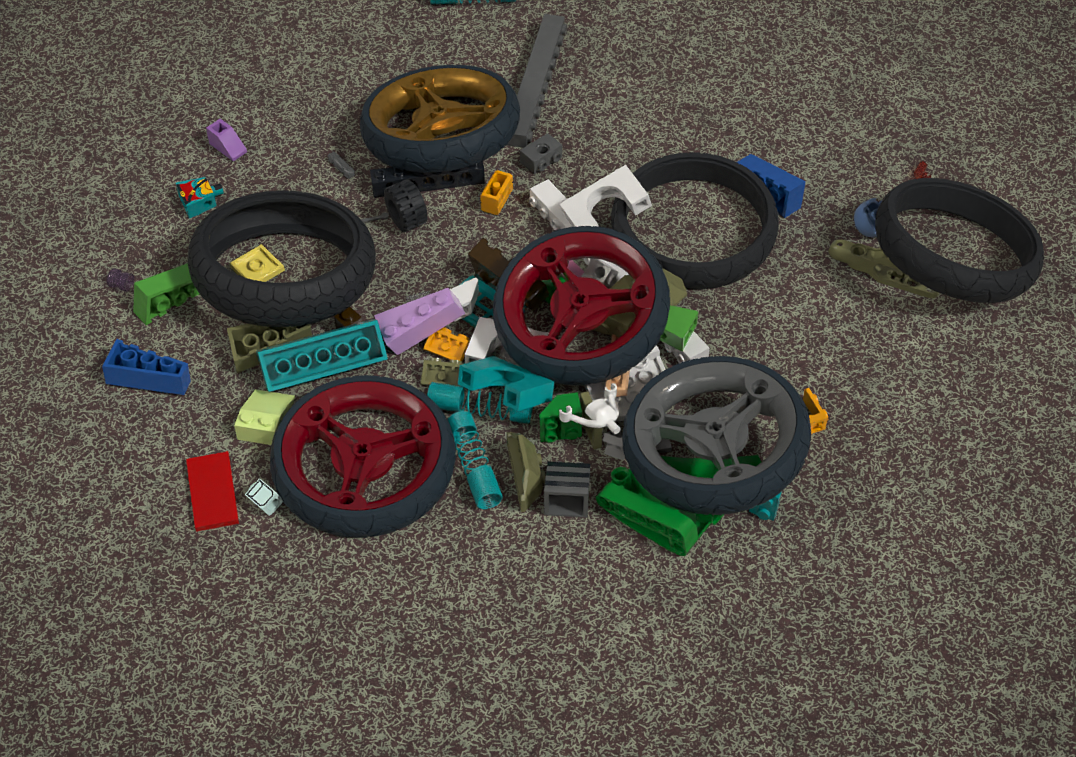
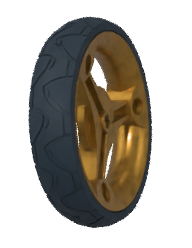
M469 65L425 67L392 78L374 90L363 106L360 115V132L369 151L388 166L400 170L423 173L451 171L479 163L503 149L510 142L518 127L520 105L517 95L509 83L492 71ZM441 97H467L482 101L485 105H464L459 102L444 100ZM418 108L412 115L413 124L409 128L387 127L389 120L402 109ZM475 127L454 136L432 139L457 129Z

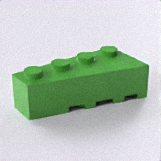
M188 263L134 283L133 312L145 325L152 322L151 319L159 315L161 317L167 313L166 310L176 305L178 307L182 305L189 296L194 298L199 295L191 280Z

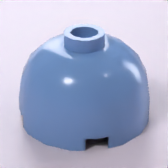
M877 198L861 203L854 214V223L858 231L864 236L871 238L877 237L875 218L878 207L882 202L876 201Z

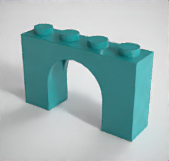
M496 356L462 364L459 367L458 385L471 391L488 386H505L503 405L516 411L552 401L554 381L531 373Z

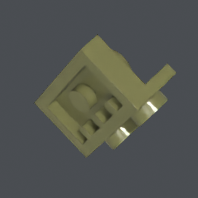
M439 358L424 360L421 385L429 386L431 382L460 386L458 385V377L462 361L450 360L449 362H441L442 360Z

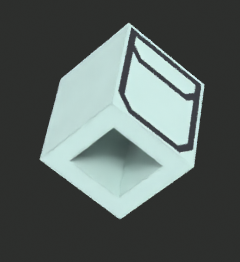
M260 478L249 487L248 492L245 494L269 516L283 502L281 497Z

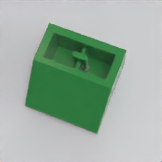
M578 392L556 395L539 414L540 442L546 441L551 443L560 439L573 440L577 437H582L581 424L574 421L562 422L559 418L560 409L562 412L567 413L566 406L572 408L573 415L582 417Z

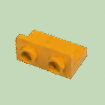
M443 327L428 337L423 349L448 360L463 361L470 341L467 336L459 333L458 336L453 335L451 330Z

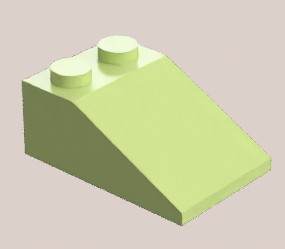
M255 389L240 409L235 422L237 439L272 445L276 429L292 407L295 395Z

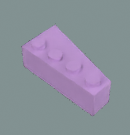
M449 288L374 316L378 320L386 345L398 355L461 317L465 312L459 299Z

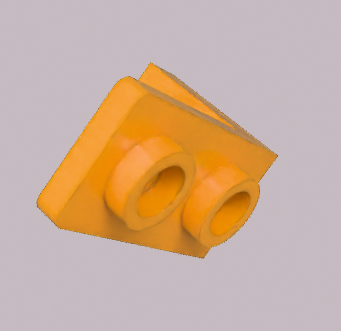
M806 388L803 401L812 414L809 415L811 434L826 429L828 414L825 409L821 408L817 396L809 388Z

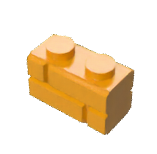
M495 170L480 196L482 211L499 215L513 190V175Z

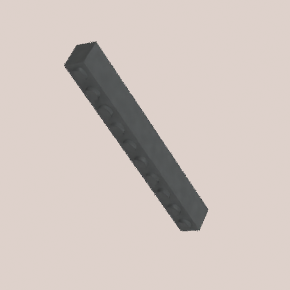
M544 14L517 94L520 105L519 124L507 146L524 148L528 145V142H532V129H536V117H540V105L544 104V93L548 92V81L552 80V69L556 67L555 58L559 57V46L563 45V34L566 35L567 24H565L564 16Z

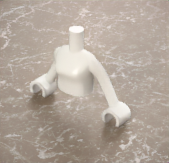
M611 384V390L604 387V396L608 399L609 405L603 399H597L586 407L585 413L592 420L573 415L570 406H566L567 413L562 412L561 409L559 410L560 420L562 422L574 421L592 428L607 426L614 434L619 433L621 428L615 423L619 416L614 399L617 395L616 384Z

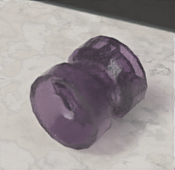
M117 268L111 269L107 276V285L109 287H118L124 292H128L134 284V275L132 273H123Z

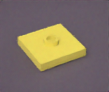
M262 244L230 262V267L238 275L266 282L285 271L284 266Z

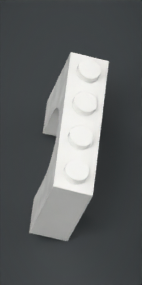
M624 165L606 177L599 179L591 186L584 188L574 196L567 198L564 202L560 203V206L572 227L598 226V224L592 217L591 211L602 199L617 197L624 200L635 216L651 207L652 204L648 193L629 168Z
M479 318L465 352V364L490 357L492 352L502 345L495 330L493 319ZM528 328L533 336L549 334V332Z

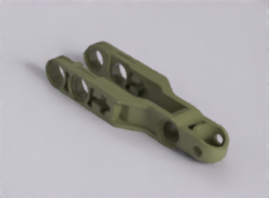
M843 239L832 242L828 252L831 258L847 263L852 269L868 273L879 283L927 298H936L939 295L936 291H927V287L899 270L887 258L881 248L876 249ZM912 281L915 282L917 285L910 286L907 284V282Z

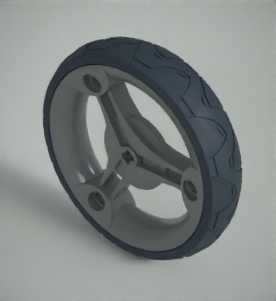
M730 356L701 357L700 359L697 358L672 366V368L662 371L639 391L640 393L636 395L624 420L622 434L624 455L632 474L641 486L654 497L674 508L704 515L737 513L759 506L774 498L800 472L808 455L811 441L810 418L805 403L796 389L783 376L771 368L755 361ZM708 392L743 394L739 399L725 407L706 408L694 415L666 414V411L675 404L698 394ZM758 414L775 417L778 423L779 436L773 451L756 467L749 464H739L736 454L743 450L749 438L748 424ZM663 438L685 443L688 450L695 456L711 460L718 469V472L713 478H702L682 473L667 464L660 457L655 446ZM730 458L732 465L725 467L722 460Z

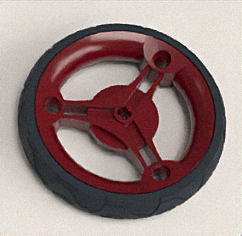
M599 226L568 227L539 237L524 247L511 260L496 286L493 300V321L498 338L504 349L523 369L550 379L554 383L565 385L596 384L626 373L632 367L639 364L654 349L668 321L670 290L666 276L655 256L635 239L616 230ZM584 258L604 260L625 270L635 282L631 289H608L596 279L574 275L567 268L569 261ZM563 274L568 281L562 284L557 276ZM550 279L556 287L550 302L555 323L548 335L533 336L524 320V301L529 289L536 280ZM621 313H635L636 318L628 330L612 343L586 352L565 351L570 342L580 332L597 328L609 316ZM563 329H566L561 339L558 340V337L563 331Z
M360 375L345 377L323 384L310 393L308 392L286 413L273 436L270 452V472L275 488L284 504L290 508L292 513L308 525L326 533L342 537L367 538L381 536L414 523L440 500L450 483L456 459L454 436L450 424L439 406L412 385L383 376ZM356 410H380L403 418L412 425V428L398 432L383 433L380 430L367 427L352 429L332 418ZM331 430L332 432H334L336 435L339 436V438L335 437L329 431ZM319 439L326 442L332 448V466L337 474L344 478L341 491L332 492L328 495H324L312 486L307 480L302 467V453L305 444ZM415 452L424 458L415 478L399 492L372 502H366L364 497H362L369 483L383 477L392 468L395 460ZM352 482L358 483L355 492L349 491Z

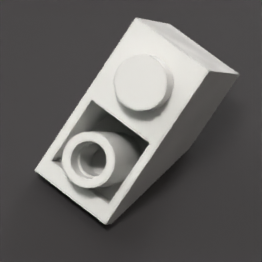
M477 278L465 281L463 284L450 289L459 299L465 312L464 315L454 320V322L472 314L479 294Z

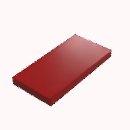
M229 452L186 459L196 532L239 524Z

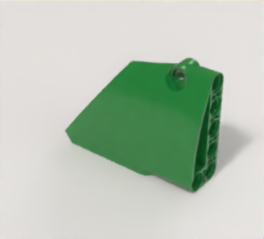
M758 455L737 457L739 464H749L756 467L761 463ZM660 456L674 469L691 476L713 478L718 472V469L711 460ZM730 458L722 460L725 467L732 465ZM626 467L615 468L611 472L612 481L607 483L596 496L597 503L613 517L679 556H686L711 524L716 525L724 516V514H696L674 508L660 501L644 489L636 480L631 470Z

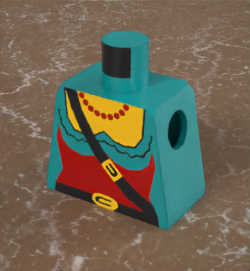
M205 177L176 183L178 196L189 219L216 207L215 197L224 194L221 183L210 186Z

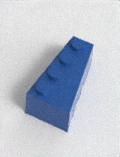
M116 339L102 366L106 384L185 395L191 382L188 363L168 356H157L156 352L140 350L138 346L133 344L130 346L125 345L119 339Z

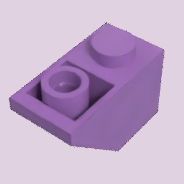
M222 119L217 120L206 128L209 144L230 160L235 161L247 153V149L234 129Z

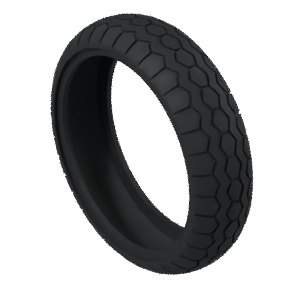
M291 190L253 193L233 199L209 213L197 226L188 248L190 277L202 298L213 308L228 317L266 327L302 326L326 320L343 312L353 305L366 291L373 277L376 264L373 238L367 226L353 211L324 196ZM274 233H294L316 237L333 244L347 256L345 261L321 276L287 283H271L248 279L227 270L217 262L221 254L233 245L249 238Z

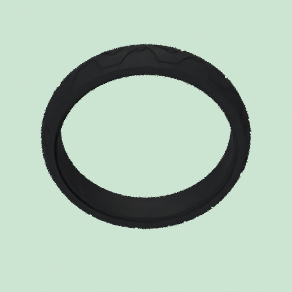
M699 152L671 154L644 164L632 174L646 192L659 185L673 181L702 180L728 187L748 200L760 217L762 230L750 246L731 257L711 262H688L661 255L647 247L637 238L627 220L630 210L629 206L620 198L615 197L611 211L612 229L630 236L645 246L655 256L662 269L683 280L686 289L718 288L745 278L766 260L778 235V211L774 198L766 185L747 167L718 155Z
M939 178L908 180L896 186L884 197L876 213L875 229L877 240L887 258L904 274L938 293L970 302H1005L1026 292L1040 276L1044 263V250L1041 237L1037 233L1036 228L1012 205L972 185ZM911 209H932L969 219L990 230L1006 242L1018 256L1022 267L1009 271H989L972 268L946 259L914 239L899 222L897 213Z

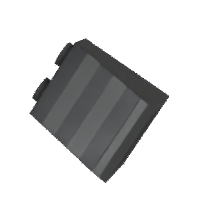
M548 461L544 488V515L588 518L589 463Z

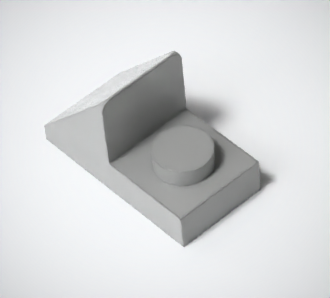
M609 431L604 434L603 441L607 442L604 454L621 460L625 459L622 444L623 431L617 434Z

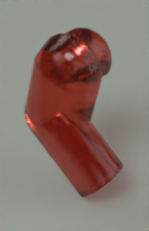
M920 161L914 171L916 179L931 178V174L928 176V172H925L928 166L926 162Z

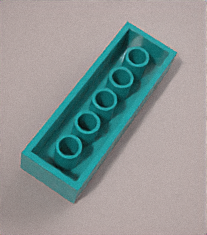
M376 319L256 351L268 392L388 359L379 323Z

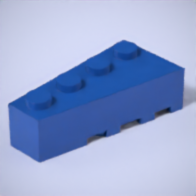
M753 154L738 161L739 164L747 167L763 181L773 196L777 211L782 217L786 218L801 208L806 181Z

